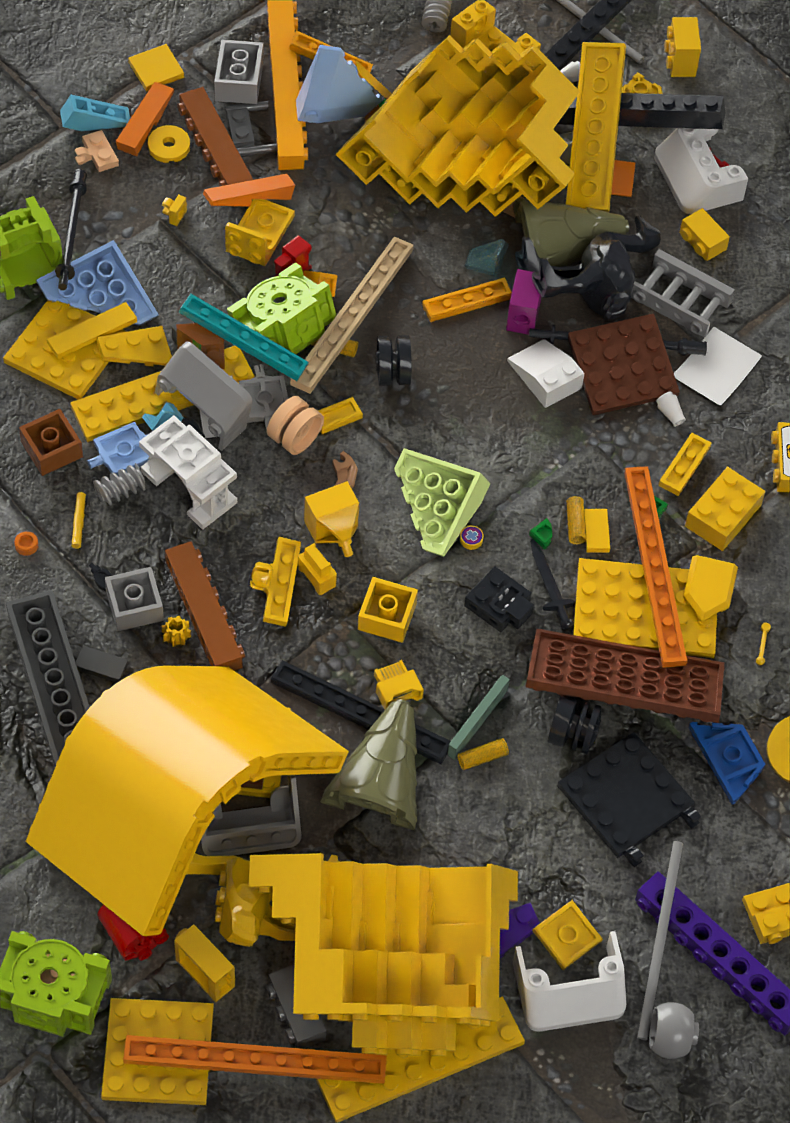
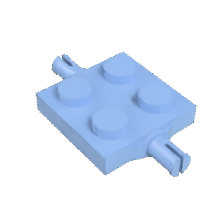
M133 422L93 439L99 456L87 460L88 466L92 469L104 464L110 473L114 472L117 476L118 470L123 469L126 471L129 465L135 468L136 463L140 468L148 462L150 457L139 447V441L147 435L140 431L136 423Z

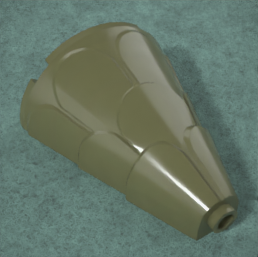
M517 198L512 204L516 223H522L524 236L531 239L539 258H546L551 266L564 267L581 260L586 247L601 233L607 231L626 235L629 232L628 220L619 214L589 207L583 209L547 202L537 209L528 199Z
M398 699L390 703L365 733L364 740L348 757L341 771L324 790L320 803L343 810L346 802L391 815V824L415 830L417 822V778L415 765L417 745L414 709L408 701Z

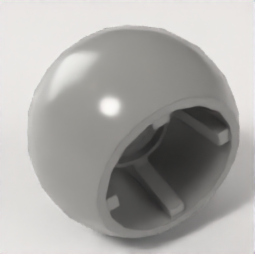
M676 1002L660 1004L654 1008L649 1031L650 1049L660 1057L667 1059L684 1057L690 1052L691 1045L697 1044L699 1023L694 1022L693 1012L683 1004Z

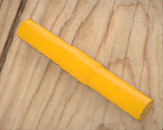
M83 492L77 493L71 545L75 549L81 547L86 500V494Z

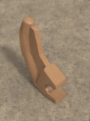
M343 451L340 453V459L344 462L340 463L336 459L332 461V466L338 479L334 486L348 481L351 489H353L358 468L352 457Z

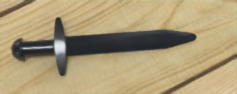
M531 539L532 555L552 601L545 604L542 609L544 611H557L561 620V628L569 630L573 627L574 621L570 619L566 609L574 606L576 600L562 598L543 551L536 541Z

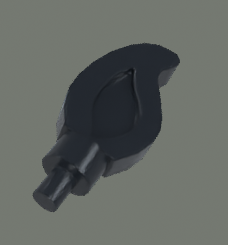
M91 563L89 567L94 574L95 584L100 589L106 591L105 577L112 576L107 569H101L98 565L95 566Z

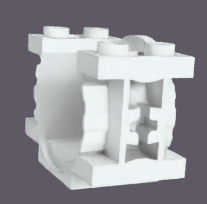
M172 416L139 441V447L150 456L148 462L141 466V472L156 486L175 472L186 486L193 500V507L187 511V515L202 530L237 504V497L228 490V485L237 478V473L221 459V453L191 425L186 427L178 418Z

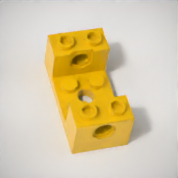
M477 0L452 18L450 36L462 48L473 39L476 40L478 38L489 50L495 49L501 42H507L519 55L530 45L532 47L535 45L539 50L541 49V44L527 33L519 37L515 43L494 26L496 9L485 0Z

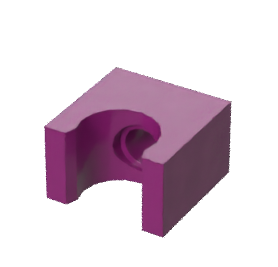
M517 269L509 304L507 331L529 335L530 328L535 329L541 295L532 281L533 272Z

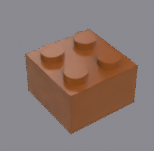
M61 409L19 427L21 443L42 476L83 458L82 442Z

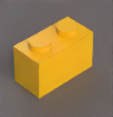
M703 208L682 219L681 237L688 241L695 252L706 261L727 250L730 236Z

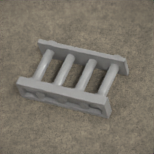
M659 249L654 255L652 268L655 270L643 285L636 281L634 282L631 298L705 338L710 326L709 317L718 305H722L725 308L730 306L735 289ZM664 274L674 280L664 293L660 295L652 291L651 288L660 276ZM683 284L692 289V291L680 306L669 299L679 286ZM701 294L711 299L701 315L698 316L689 311V308Z

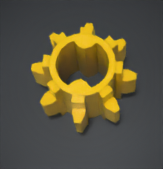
M180 616L168 618V622L161 626L162 633H164V642L172 643V647L179 644L185 645V640L191 637L189 621L182 620Z

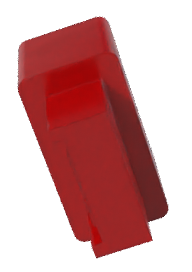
M299 235L283 246L282 255L274 260L276 272L274 277L279 276V273L294 263L301 266L303 274L304 271L312 269V265L309 264V253L312 246Z

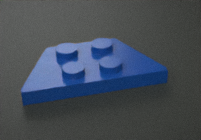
M697 722L690 723L689 730L731 804H735L763 771L766 765L742 724L723 725L722 723H712L711 726L697 725Z

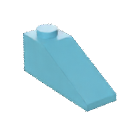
M70 95L60 110L62 126L78 131L125 127L130 120L128 107L76 95Z

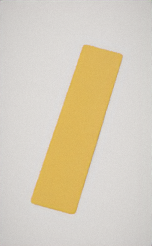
M356 60L358 73L382 96L389 98L392 93Z

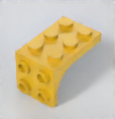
M253 199L251 206L248 207L238 225L230 222L226 224V252L233 256L247 259L254 264L266 266L292 222L295 210L265 199Z

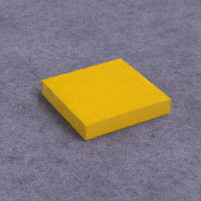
M167 44L128 58V63L146 92L150 90L154 82L166 85L184 78V72Z
M573 900L532 930L562 970H565L603 941Z

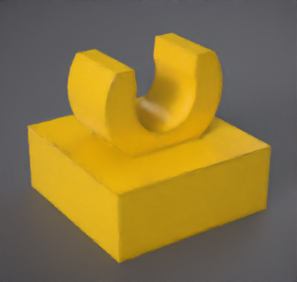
M178 194L175 201L165 198L162 206H164L162 212L169 215V223L178 226L187 212L186 197Z

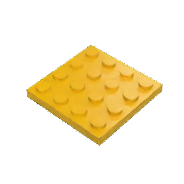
M47 300L3 357L5 364L76 399L83 398L109 361H102L97 341L60 359L56 357L47 344V338L95 317V315L70 307V304ZM122 329V330H119V331H117V332H115V333H113V334L123 333V332H127V331H125V330Z
M111 998L101 1094L102 1100L206 1105L209 1070L124 1064L123 1058L126 1035L211 1042L214 1003Z

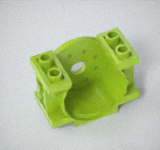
M34 196L26 198V209L13 210L0 216V293H4L7 300L15 298V287L35 284L37 279L53 272L57 265L62 264L61 239L45 208L39 207Z
M297 263L279 273V276L262 281L250 291L247 299L242 298L227 308L229 316L294 354L299 353L322 337L325 332L324 327L330 324L336 317L329 284L323 281L317 285L303 275L302 268ZM278 297L285 298V301L281 303L273 302Z
M12 931L8 939L9 947L0 967V1008L12 1011L15 1023L63 1037L66 1028L91 1035L95 1026L94 1019L106 988L109 989L112 981L110 960L99 953H93L92 955L85 953L83 957L78 949L62 940L45 939L37 941L28 932L20 931L18 933ZM48 969L54 970L58 974L56 981L50 984H46L40 979L42 972Z

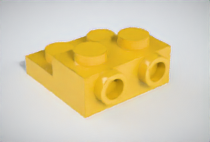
M790 883L743 896L742 901L760 944L767 942L775 944L784 937L790 936Z

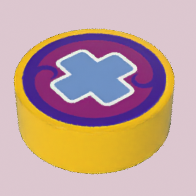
M476 526L463 528L460 534L461 545L470 550L479 548L483 543L484 535L482 530Z

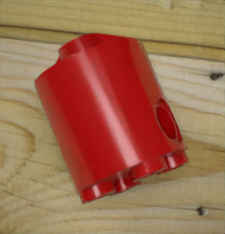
M104 904L97 913L99 920L125 961L137 957L140 961L145 960L152 955V949L169 939L165 928H163L159 935L142 936Z

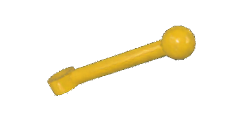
M769 623L761 625L762 639L759 657L756 658V664L759 666L765 663L763 656L767 633L771 628Z

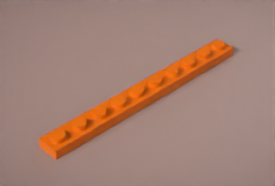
M648 466L625 468L624 474L662 668L686 666L687 657Z
M126 1035L123 1062L124 1064L384 1084L387 1055Z

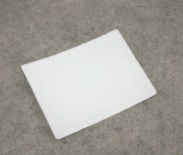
M713 327L702 341H707L706 356L691 354L676 370L674 376L677 380L716 404L722 405L745 379L762 355Z

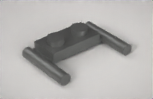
M268 101L257 102V104L243 103L225 106L231 139L240 156L277 152L276 143L254 145L249 111L269 109Z

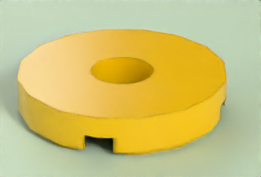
M173 125L156 128L148 137L149 153L155 160L163 163L181 161L190 151L188 133L182 128ZM167 142H171L174 145L167 147L164 144Z

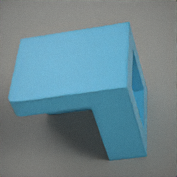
M166 402L157 416L145 413L142 418L151 430L154 431L172 416H175L180 421L184 417L174 404Z

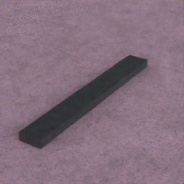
M283 660L271 677V683L368 730L385 711V709ZM415 724L417 753L442 765L448 754V747L451 741Z

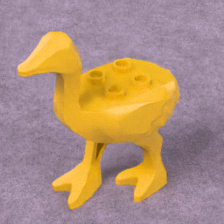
M194 854L186 875H220L219 886L222 887H220V890H217L215 905L220 907H216L215 922H219V933L224 939L230 943L248 947L253 946L258 940L259 935L270 936L278 941H295L296 926L281 924V919L272 918V906L269 904L272 900V895L270 893H258V888L249 887V860L234 855L202 856ZM331 855L328 862H338V856Z

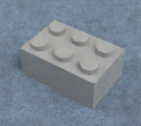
M221 40L214 81L215 101L257 104L264 62L262 42Z

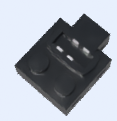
M496 566L466 595L464 604L466 608L500 633L508 624L519 629L533 614L534 604L530 602L532 592Z

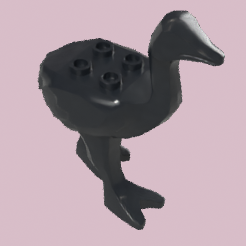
M636 216L635 235H624L607 231L597 235L584 250L580 265L551 266L546 258H539L529 237L522 238V251H516L515 258L520 270L533 272L532 281L542 298L554 297L562 293H580L589 308L602 315L603 319H616L626 311L636 277L635 272L632 270L630 255L627 252H649L660 244L661 235L659 230L646 222L642 216Z

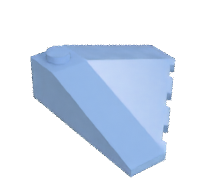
M319 45L296 99L298 121L309 123H323L365 117L383 101V97L380 94L375 95L373 93V86L364 78L361 79L356 65L351 60L348 62L345 60V52L341 48Z
M114 240L71 262L75 275L71 280H68L66 290L63 291L58 288L59 278L56 276L55 270L36 280L46 299L52 302L59 301L70 304V307L84 311L88 309L98 313H103L127 302L137 317V323L133 324L137 326L159 316Z

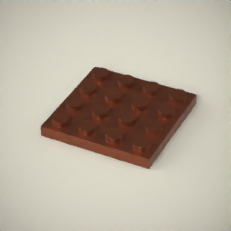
M654 314L568 333L576 364L585 373L583 387L592 415L654 402L667 392H672L673 395L679 396L680 391Z

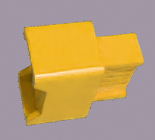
M315 543L306 547L304 552L298 555V569L309 579L318 595H323L336 587L337 573L332 568L331 563L317 549Z
M402 660L374 670V677L377 681L376 694L384 709L391 702L398 699L405 701L414 699L418 701L423 698L424 689L415 671H407Z

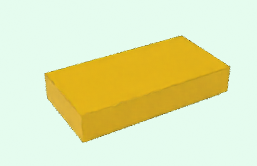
M353 397L318 410L324 416L321 434L363 418V413Z
M584 509L586 553H609L610 538L607 509Z

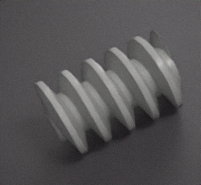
M426 0L421 21L422 26L432 32L445 31L453 0Z
M136 463L135 468L129 465L126 471L123 469L118 470V476L114 472L110 473V480L103 476L101 483L98 480L93 481L98 498L102 503L106 501L109 505H112V497L119 502L121 493L126 498H129L128 490L137 494V486L143 491L146 490L144 477Z

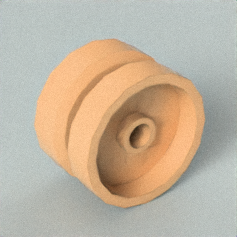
M292 396L281 404L273 414L267 427V435L275 442L282 443V447L292 455H298L316 439L322 429L324 416L316 409L309 408L307 402L299 396Z

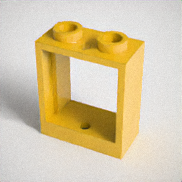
M194 924L188 929H182L176 935L174 940L176 961L216 1003L235 987L234 966Z

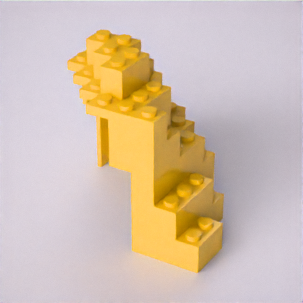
M449 35L409 72L386 102L342 146L336 156L366 185L380 174L409 204L423 193L437 208L452 198L467 213L477 203L481 202L496 217L523 194L539 209L564 189L575 174L560 159L568 144L554 131V127L580 91L535 45L533 47L530 45L519 55L507 42H501L491 52L478 38L476 40L473 39L462 48Z
M324 854L250 855L249 887L258 888V893H270L272 895V918L281 919V924L296 926L293 1014L303 1015V1020H319V1015H327V1020L353 1022L352 1047L362 1048L361 1053L387 1055L388 1049H396V1054L422 1056V1051H431V1056H446V1051H456V1024L490 1026V1021H499L500 930H509V902L518 901V871L494 864H487V867L428 868L421 865L395 866L387 863L362 864L354 861L328 862L323 860Z

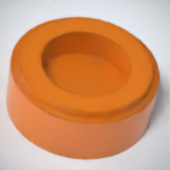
M21 532L14 541L16 551L24 556L34 554L39 546L38 538L32 532Z

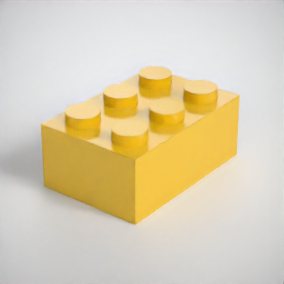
M727 467L690 509L685 527L721 551H724L761 507L765 490Z

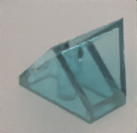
M500 239L471 249L464 266L467 269L497 277L509 243Z

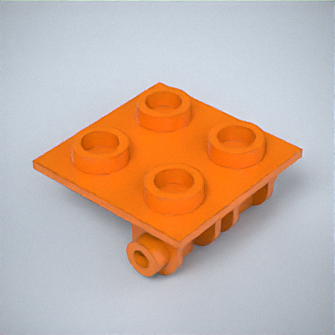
M615 160L611 195L632 196L635 172L634 162Z

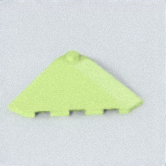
M404 448L394 469L396 475L401 477L404 484L401 489L407 504H411L413 510L411 517L417 531L420 530L423 538L420 541L422 548L425 551L444 557L460 535L462 529L465 528L481 505L490 483L480 472Z

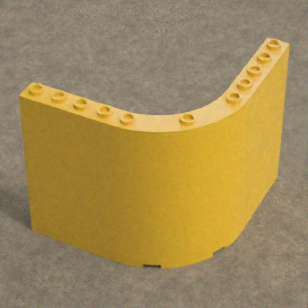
M155 666L146 668L124 678L110 689L105 690L101 697L86 711L72 733L66 738L65 746L56 763L25 842L142 936L159 935L164 928L199 842L215 817L213 811L221 802L226 804L234 795L242 790L241 785L249 780L255 782L275 775L339 773L349 751L230 667Z

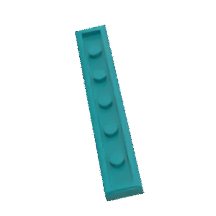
M191 293L179 310L180 314L295 381L299 380L309 363Z

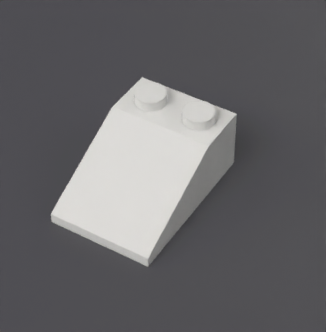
M545 339L507 358L508 363L545 408L582 389L585 373L572 357Z

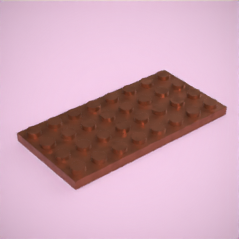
M537 629L526 688H532L536 691L553 692L558 695L580 697L584 700L592 699L607 704H619L633 709L641 708L652 710L656 713H668L682 718L690 717L704 722L719 723L724 662L686 656V666L662 668L660 652L658 650Z

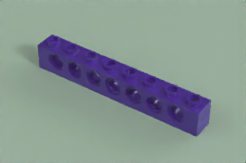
M659 871L638 889L635 898L639 908L644 912H649L655 918L657 924L661 911V905H659L658 901L663 900L667 879ZM675 886L668 931L674 935L675 940L680 945L686 946L692 951L697 961L705 963L717 979L724 980L736 996L746 1000L753 1012L758 1015L761 1014L768 1020L773 1030L781 1032L786 1036L790 1032V989ZM676 918H684L687 923H680ZM695 935H703L706 940H699ZM720 951L725 957H717L714 952ZM732 969H741L744 974H736ZM757 985L761 987L763 991L757 992L753 990L751 986ZM770 1003H778L782 1008L775 1009Z

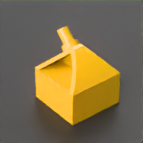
M348 481L306 496L304 522L315 543H338V546L342 547L344 557L352 556L353 551L350 544L352 543L351 538L358 528L359 502Z

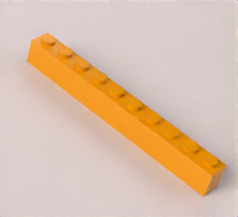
M267 0L278 170L304 169V161L308 160V147L304 148V144H307V131H302V127H306V122L298 121L296 99L303 85V81L298 79L302 78V66L297 65V62H301V55L289 50L295 30H298V17H294V14H297V2L293 0Z

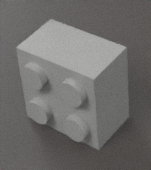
M151 567L105 577L106 593L117 632L164 621L163 605Z

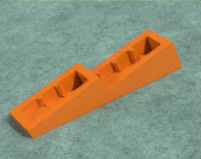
M154 82L117 138L118 150L138 156L153 125L157 126L174 93L173 88Z
M288 174L204 189L203 195L211 206L250 207L252 199L291 200L295 184Z

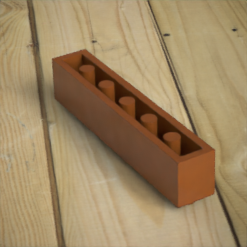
M204 87L179 94L180 103L177 104L178 111L181 116H185L187 128L189 131H193L197 147L201 146L205 162L210 163L211 173L214 178H218L219 187L253 180Z
M192 541L166 549V564L210 666L230 667L234 671L241 669L242 659L245 658L244 650L241 644H236L233 625H228L226 609L218 603V591L215 586L211 587L209 582L211 581V576L207 567L203 568L201 564L203 559L200 550L194 548Z

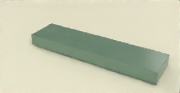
M504 675L500 676L451 740L448 747V756L456 760L458 753L462 752L506 694L509 687V678Z

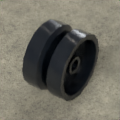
M409 335L397 336L395 350L392 348V340L389 336H377L375 365L379 386L391 385L393 371H395L396 381L399 385H411L412 363Z

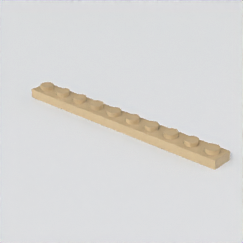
M393 237L305 360L309 363L299 380L295 381L291 378V386L311 394L413 251V244Z

